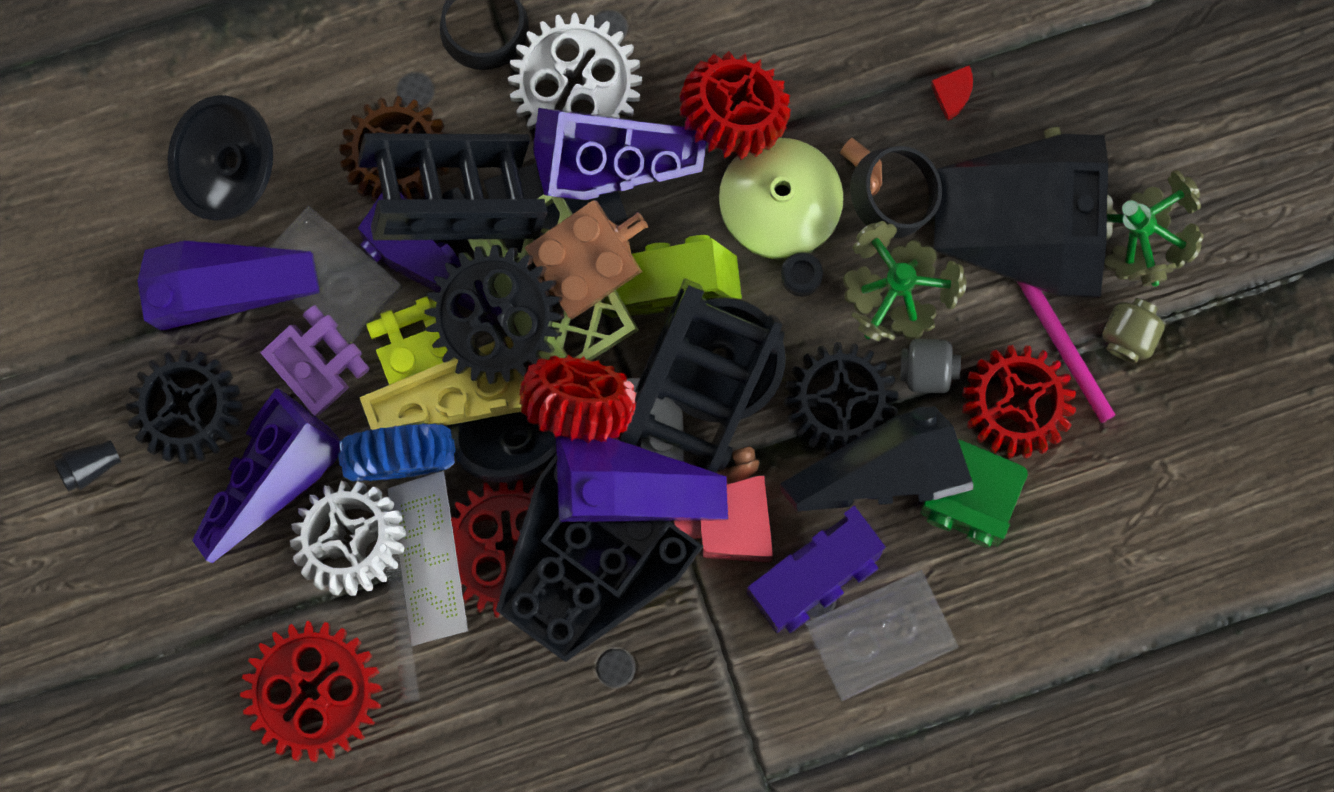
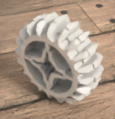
M340 481L338 492L335 493L330 486L324 485V498L320 500L317 496L310 495L309 500L314 506L310 510L298 508V513L304 518V522L291 524L292 530L300 535L290 540V546L294 550L299 551L293 556V560L298 566H304L301 574L307 580L314 579V585L320 590L329 586V591L333 595H339L345 587L346 592L350 596H356L358 584H361L366 591H372L373 584L371 579L377 577L381 582H387V576L383 572L386 566L391 569L398 568V563L392 558V554L405 553V547L396 541L406 536V530L402 526H398L403 517L398 510H392L394 502L390 497L382 498V492L377 487H372L367 491V486L363 482L357 481L351 490L350 485L346 481ZM362 509L373 513L375 516L367 520L364 517L351 520L344 511ZM330 520V528L325 534L320 536L323 527ZM344 525L354 534L350 535L353 540L349 543L352 551L342 542L346 541L343 537L347 534ZM377 540L374 549L366 558V548L370 543ZM343 556L351 562L352 567L333 568L324 565L321 560L328 557L335 559Z

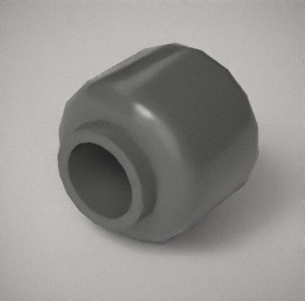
M914 339L910 342L908 349L902 348L901 381L907 382V386L912 392L943 394L951 388L952 380H960L961 355L953 354L952 345L948 340Z

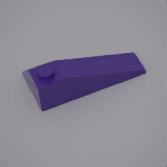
M538 108L533 152L544 195L588 200L617 190L625 191L633 189L634 186L654 181L661 182L703 171L707 142L703 140L695 143L697 131L685 130L683 126Z
M381 193V195L379 196V198L377 199V201H378V200H384L382 193ZM400 193L401 199L406 200V198ZM376 201L358 227L360 235L364 240L359 244L360 247L375 263L382 259L391 269L435 292H440L442 288L435 282L434 278L435 276L446 278L450 276L445 267L447 262H451L458 267L461 266L459 258L455 255L456 253L447 243L444 244L442 241L436 244L434 240H373L371 223L377 205ZM477 280L475 286L484 296L486 302H488L483 290V284L480 280ZM466 293L460 296L458 304L474 311L475 303L473 298ZM490 306L491 313L487 315V319L499 323L497 317L502 313V309Z
M186 240L146 249L137 280L144 321L161 331L320 293L314 256L311 251Z
M278 388L274 390L252 420L246 432V435L252 438L242 458H233L228 470L232 471L230 482L225 492H219L214 496L192 540L203 557L211 563L218 560L320 479L325 470L338 457L340 451L339 442L341 440L331 428Z
M564 436L556 438L559 522L728 519L726 476L608 437L605 442L592 439L590 443H586L582 439H574L571 442L570 438Z

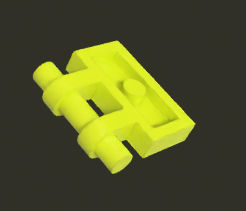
M427 296L415 300L416 305L393 313L392 310L381 313L380 319L366 324L371 339L388 334L391 344L376 349L389 385L444 363L442 359L448 349L446 347H432V344L440 338L439 332L423 331L403 339L400 328L423 320L426 328L436 323L435 317L424 314V310L436 308L437 304L432 299L428 300Z

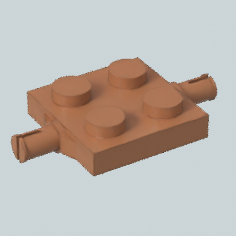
M593 200L524 247L528 254L533 256V262L536 267L545 266L547 268L541 280L543 282L556 280L557 284L548 292L552 296L562 297L563 300L560 304L569 318H576L642 273L641 268L631 254L628 239L648 227L639 212L618 226L608 219L599 203Z

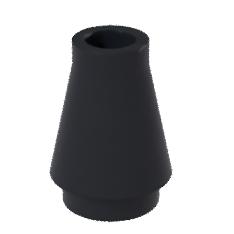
M111 440L61 453L62 458L53 461L68 492L76 488L81 491L110 468L121 463Z

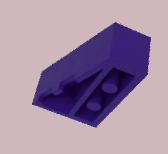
M855 505L844 513L845 517L828 530H821L812 537L813 540L793 555L787 556L748 586L746 593L776 634L784 628L789 633L795 631L810 619L806 612L818 603L823 608H826L844 594V591L841 589L844 584L853 578L860 583L879 569L875 562L879 560L886 547Z

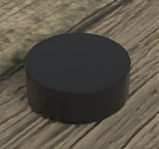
M808 253L791 255L786 259L781 270V281L784 288L795 296L813 294L821 285L823 278L821 263L816 257Z

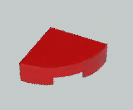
M970 65L934 79L931 82V87L947 121L957 116L970 98L973 87V75Z

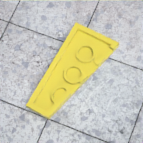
M506 336V345L508 348H512L514 346L513 341L509 336ZM495 341L478 349L483 354L489 355L495 347ZM454 359L359 398L371 430L424 423L447 426L521 412V404L519 403L521 396L519 391L524 377L515 368L514 381L506 382L501 372H499L497 382L493 384L488 383L486 372L483 373L479 380L472 381L471 368L469 367L465 372L457 374L455 370L458 360Z

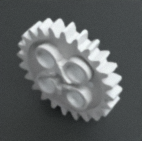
M573 13L570 24L565 25L560 15H556L555 28L551 29L542 21L540 22L542 35L538 37L530 31L526 33L527 39L531 44L530 47L517 45L516 50L523 57V60L510 61V67L519 72V74L508 77L509 85L520 87V89L512 92L510 98L514 102H524L516 112L518 117L531 115L526 124L529 130L536 127L538 108L555 109L568 90L567 75L572 78L577 75L584 57L590 49H593L596 53L582 72V83L584 85L576 84L573 87L563 111H571L572 105L576 101L585 99L593 104V115L620 118V114L633 116L634 110L627 104V101L635 102L640 100V94L630 89V87L642 84L641 76L631 74V72L640 67V61L634 59L627 60V57L634 51V47L632 44L623 47L619 46L623 39L622 31L615 33L613 36L608 35L610 22L606 21L598 29L594 27V15H590L584 25L579 24L577 13ZM566 44L575 46L579 51L576 59L569 62L560 60L556 55L557 50ZM604 64L610 66L615 72L611 80L600 82L593 78L592 71L596 66ZM546 79L553 80L559 87L558 91L551 97L540 96L535 90L540 81Z

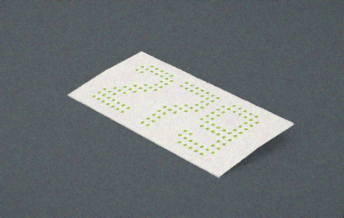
M444 471L388 488V496L394 502L392 510H398L403 517L398 526H402L406 530V536L396 541L405 547V553L397 554L410 646L467 632L468 628Z

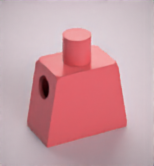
M756 476L727 484V520L674 521L676 527L693 539L701 538V545L704 546L702 548L703 558L754 562L772 561L773 551L764 476Z

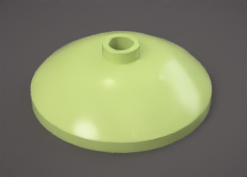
M779 138L770 150L764 149L757 157L748 152L747 156L742 160L738 156L733 159L722 178L719 206L726 228L741 246L759 256L782 260L796 253L809 254L827 241L838 225L841 216L843 189L836 169L823 153L802 141ZM779 185H785L790 189V193L787 196H779L776 194L775 188Z

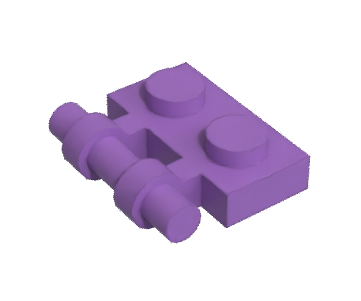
M314 305L303 314V317L312 326L305 334L296 325H289L260 353L314 416H318L349 388L339 376L344 369L348 368L359 379L370 368L361 359L362 352L354 343L349 345L336 330L338 324L330 315L324 316L318 307ZM321 340H324L336 354L329 363L315 348Z

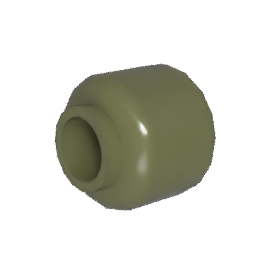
M1135 298L1133 304L1127 302L1117 304L1102 333L1104 341L1108 344L1106 350L1112 355L1134 364L1138 362V359L1150 358L1165 329L1164 322L1156 315L1158 308L1139 298Z

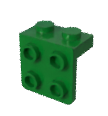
M958 439L973 481V490L937 500L924 501L919 514L927 517L926 521L935 527L947 531L953 528L967 534L966 538L977 545L990 548L991 545L998 547L1009 529L1010 524L1008 522L1027 479L1028 471L1022 465Z

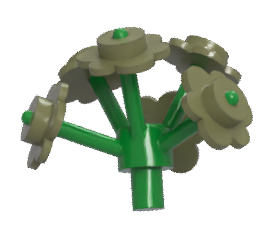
M1178 170L1172 171L1171 176L1167 178L1169 185L1172 187V195L1163 199L1164 195L1160 188L1149 187L1143 194L1140 192L1134 193L1130 201L1124 203L1122 207L1124 214H1117L1112 209V198L1107 195L1106 240L1112 236V224L1124 223L1129 230L1127 247L1115 246L1112 249V254L1106 256L1104 262L1105 267L1110 271H1114L1118 279H1128L1129 281L1141 280L1143 286L1152 285L1156 287L1159 283L1168 280L1166 274L1173 272V269L1181 268L1185 262H1192L1198 256L1204 235L1199 231V227L1196 224H1188L1182 233L1173 234L1167 230L1171 223L1168 213L1172 211L1174 203L1177 202L1179 205L1184 206L1190 214L1201 209L1198 199L1200 197L1199 189L1190 177H1184ZM1156 233L1172 243L1165 256L1166 261L1172 264L1155 266L1148 238L1150 235ZM1137 238H1139L1141 246L1137 245Z
M884 221L867 225L857 235L858 242L854 244L852 249L856 254H860L862 258H869L878 252L888 266L889 271L887 277L882 279L876 274L871 275L870 270L865 266L858 268L857 271H849L844 275V285L847 288L844 295L848 303H854V307L858 312L853 311L851 314L852 317L860 322L857 329L864 334L866 339L872 338L880 341L883 336L894 340L896 336L880 325L896 296H903L905 306L895 307L891 311L892 331L895 334L903 333L904 337L908 340L920 338L924 331L927 332L934 329L935 322L933 319L937 311L932 304L926 303L921 305L919 301L913 300L911 291L913 288H918L921 285L939 287L941 289L940 301L945 303L947 309H954L958 298H961L966 290V277L963 266L956 264L955 261H949L946 270L942 271L940 279L933 278L936 273L933 264L937 259V254L932 247H921L919 241L911 240L907 243L906 247H895L890 255L886 247L890 244L889 239L897 232L895 225H887ZM884 287H887L889 292L882 302L880 293ZM880 306L872 320L863 316V314L871 312L873 307Z

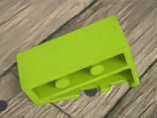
M708 235L691 236L685 239V244L670 246L669 243H654L645 247L646 251L633 253L632 256L641 268L642 273L616 290L631 316L662 313L665 307H671L684 278L700 284L704 290L702 297L705 299L712 297L742 299L737 256L714 239H710ZM606 296L604 303L612 305L608 296ZM602 309V313L611 318L619 317L615 311Z

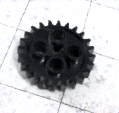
M492 245L488 257L483 246L475 247L474 260L466 252L459 253L460 267L447 262L445 267L450 276L448 278L435 276V282L442 289L440 292L427 293V296L436 301L437 304L436 308L424 310V314L436 317V323L428 326L426 331L439 332L440 338L432 344V347H446L448 349L442 361L446 363L457 359L458 363L455 370L457 374L465 372L470 367L472 381L479 380L484 372H486L489 384L497 382L499 372H501L506 382L514 381L515 368L524 377L529 367L527 362L530 361L532 364H536L538 359H542L539 354L540 350L548 353L554 352V347L547 339L548 337L561 336L562 332L552 327V321L563 319L564 314L554 312L552 306L560 303L563 299L559 296H550L548 292L557 284L556 280L545 282L541 280L547 269L545 266H539L533 270L530 268L533 262L532 255H526L520 261H517L518 248L510 247L505 257H503L501 246ZM502 273L508 275L512 282V290L506 297L499 296L494 289V281ZM477 280L482 282L488 302L475 286ZM465 293L470 295L475 303V310L469 317L461 315L457 307L460 296ZM490 306L502 309V313L497 317L499 323L487 320V315L491 313ZM520 311L526 312L532 320V328L526 335L518 333L514 327V318ZM501 327L512 339L514 344L512 348L507 347ZM483 331L490 333L495 341V347L489 355L483 354L477 346V338Z

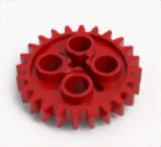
M518 480L514 490H508L507 483L500 482L499 491L493 492L487 482L483 483L484 496L479 498L473 491H468V498L471 504L467 507L462 503L456 502L454 504L455 509L460 516L459 518L451 517L461 588H466L463 594V601L466 604L474 597L478 598L477 612L480 613L488 604L493 605L494 617L496 618L500 615L495 610L506 579L505 553L502 550H496L504 545L502 513L506 511L510 514L512 544L516 547L520 532L516 529V524L518 520L526 516L535 489L534 486L529 493L523 492L522 480ZM490 520L496 524L498 529L493 537L481 539L473 532L475 525L479 521ZM488 561L498 564L501 568L499 577L490 582L480 579L477 575L479 566Z
M306 621L304 633L300 634L296 627L290 624L288 625V638L284 639L277 632H273L272 636L275 646L270 648L262 643L258 645L261 652L265 655L262 660L256 658L248 659V662L256 668L255 674L242 675V679L252 684V689L241 692L240 697L252 700L253 705L243 710V714L245 716H257L258 719L251 725L250 729L253 732L266 730L261 740L263 745L267 746L278 740L276 754L282 756L289 747H292V760L299 762L303 752L308 751L310 761L317 763L319 750H324L327 757L332 760L335 759L334 746L338 744L347 752L351 751L348 741L351 735L357 739L364 740L365 737L359 729L361 723L374 726L375 722L366 714L368 709L381 708L378 702L370 699L371 694L382 691L381 685L370 683V679L379 674L380 671L377 667H365V664L373 655L369 651L360 654L356 653L361 645V641L358 638L346 644L347 631L344 628L338 630L333 637L331 636V626L327 622H324L319 633L315 632L311 621ZM311 650L318 651L321 655L320 666L312 672L302 671L300 660L303 654ZM338 662V669L317 687L318 693L321 694L316 701L312 698H307L297 709L294 717L288 722L285 721L284 716L287 712L296 707L306 697L303 687L307 683L313 686L317 685L332 663ZM340 679H349L353 685L351 696L344 701H335L331 694L332 686ZM281 682L289 683L292 690L289 700L284 704H274L271 700V690L273 687ZM311 711H319L323 716L322 727L316 733H305L302 728L304 716Z

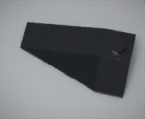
M935 406L919 407L910 413L895 416L780 483V491L797 512L846 508L854 503V499H878V504L882 505L893 504V496L918 494L919 501H931L973 490V481L954 427Z

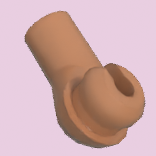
M853 137L847 141L840 151V154L855 166L866 155L871 153ZM880 159L875 164L871 174L870 188L872 196L879 192L883 184L882 163Z
M750 446L737 449L732 453L735 465L725 468L723 471L717 470L716 473L726 476L727 484L746 480L758 470L759 459L755 458V451Z

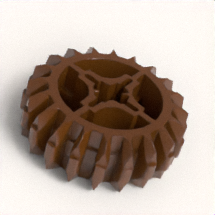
M398 95L394 99V105L390 107L387 106L386 100L380 97L378 100L380 109L373 111L370 105L365 104L363 110L366 117L362 119L357 115H352L351 122L356 129L348 128L342 132L344 139L348 141L339 146L340 154L346 156L340 162L342 170L350 172L346 178L351 186L359 184L357 191L361 197H365L372 192L374 204L382 193L378 169L372 168L368 171L366 168H359L358 157L365 133L448 134L441 132L444 128V123L441 119L432 120L433 111L430 107H426L419 112V103L415 99L410 101L405 108L402 98ZM390 125H403L394 132L382 130V128ZM395 168V172H405L410 175L409 177L397 180L400 193L406 199H412L411 195L418 193L421 199H425L419 168ZM436 168L438 175H447L449 172L448 168Z

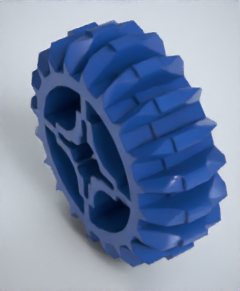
M409 424L366 430L365 432L347 435L339 442V464L342 466L343 477L351 481L371 482L428 475L429 473L447 470L455 463V444L451 436V429L442 424Z

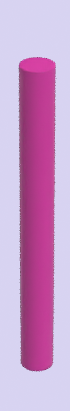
M1017 282L1099 421L1104 423L1113 418L1116 414L1043 292L1033 286Z

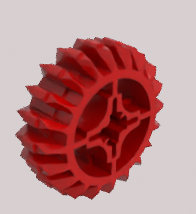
M730 51L723 55L722 59L713 54L708 58L707 62L701 60L684 81L685 86L680 92L679 102L682 103L680 116L687 118L685 130L697 131L695 143L705 140L709 143L708 151L711 152L719 148L723 152L724 159L730 156L731 152H735L740 160L746 157L748 152L757 157L764 149L770 150L786 130L785 125L790 118L791 109L788 108L790 95L783 92L785 81L773 80L775 76L774 69L763 70L761 68V59L754 63L748 62L746 53L740 56L739 59H735ZM739 100V104H737L735 109L731 111V106L733 107L735 102Z
M1014 345L1007 346L1005 352L1006 359L997 349L991 351V363L981 358L976 364L980 373L969 372L966 378L974 387H964L962 390V396L972 400V402L962 406V413L976 414L975 417L967 422L968 429H975L981 426L983 430L979 433L976 440L982 443L988 436L991 437L994 442L990 446V451L993 453L998 451L1001 444L1007 445L1005 452L1007 458H1013L1017 447H1020L1023 458H1030L1033 450L1032 444L1040 454L1046 453L1048 450L1046 439L1050 443L1057 445L1062 440L1057 430L1067 432L1072 424L1065 417L1073 416L1076 413V407L1065 403L1075 398L1076 391L1062 388L1071 380L1070 375L1063 374L1057 377L1055 373L1061 366L1060 361L1056 360L1050 367L1047 366L1044 361L1048 353L1042 350L1036 359L1032 358V347L1030 345H1026L1023 348L1021 356H1017ZM1011 371L1031 374L1039 379L1040 382L1026 384L1018 378L1016 373L1012 374ZM998 376L1001 381L1000 389L1003 399L988 409L985 399L988 383ZM1014 394H1018V399L1021 395L1026 399L1031 397L1023 410L1019 409V405L1017 408L1012 405L1007 406ZM1050 395L1052 404L1050 419L1046 425L1040 428L1036 421L1039 416L1036 413L1035 404L1040 402L1043 397ZM1002 419H1012L1018 423L1021 430L1026 429L1027 433L1007 430L997 422Z
M554 355L550 356L549 360L538 359L536 364L529 365L528 371L524 375V380L521 381L519 403L521 404V413L528 416V422L539 424V430L543 432L551 431L556 438L559 436L568 437L571 442L574 439H582L586 443H590L592 439L605 442L608 437L618 438L621 432L627 431L636 408V393L633 391L634 384L627 380L625 374L615 372V367L601 365L599 360L594 362L586 360L584 356L578 359L570 355H566L565 358H559Z

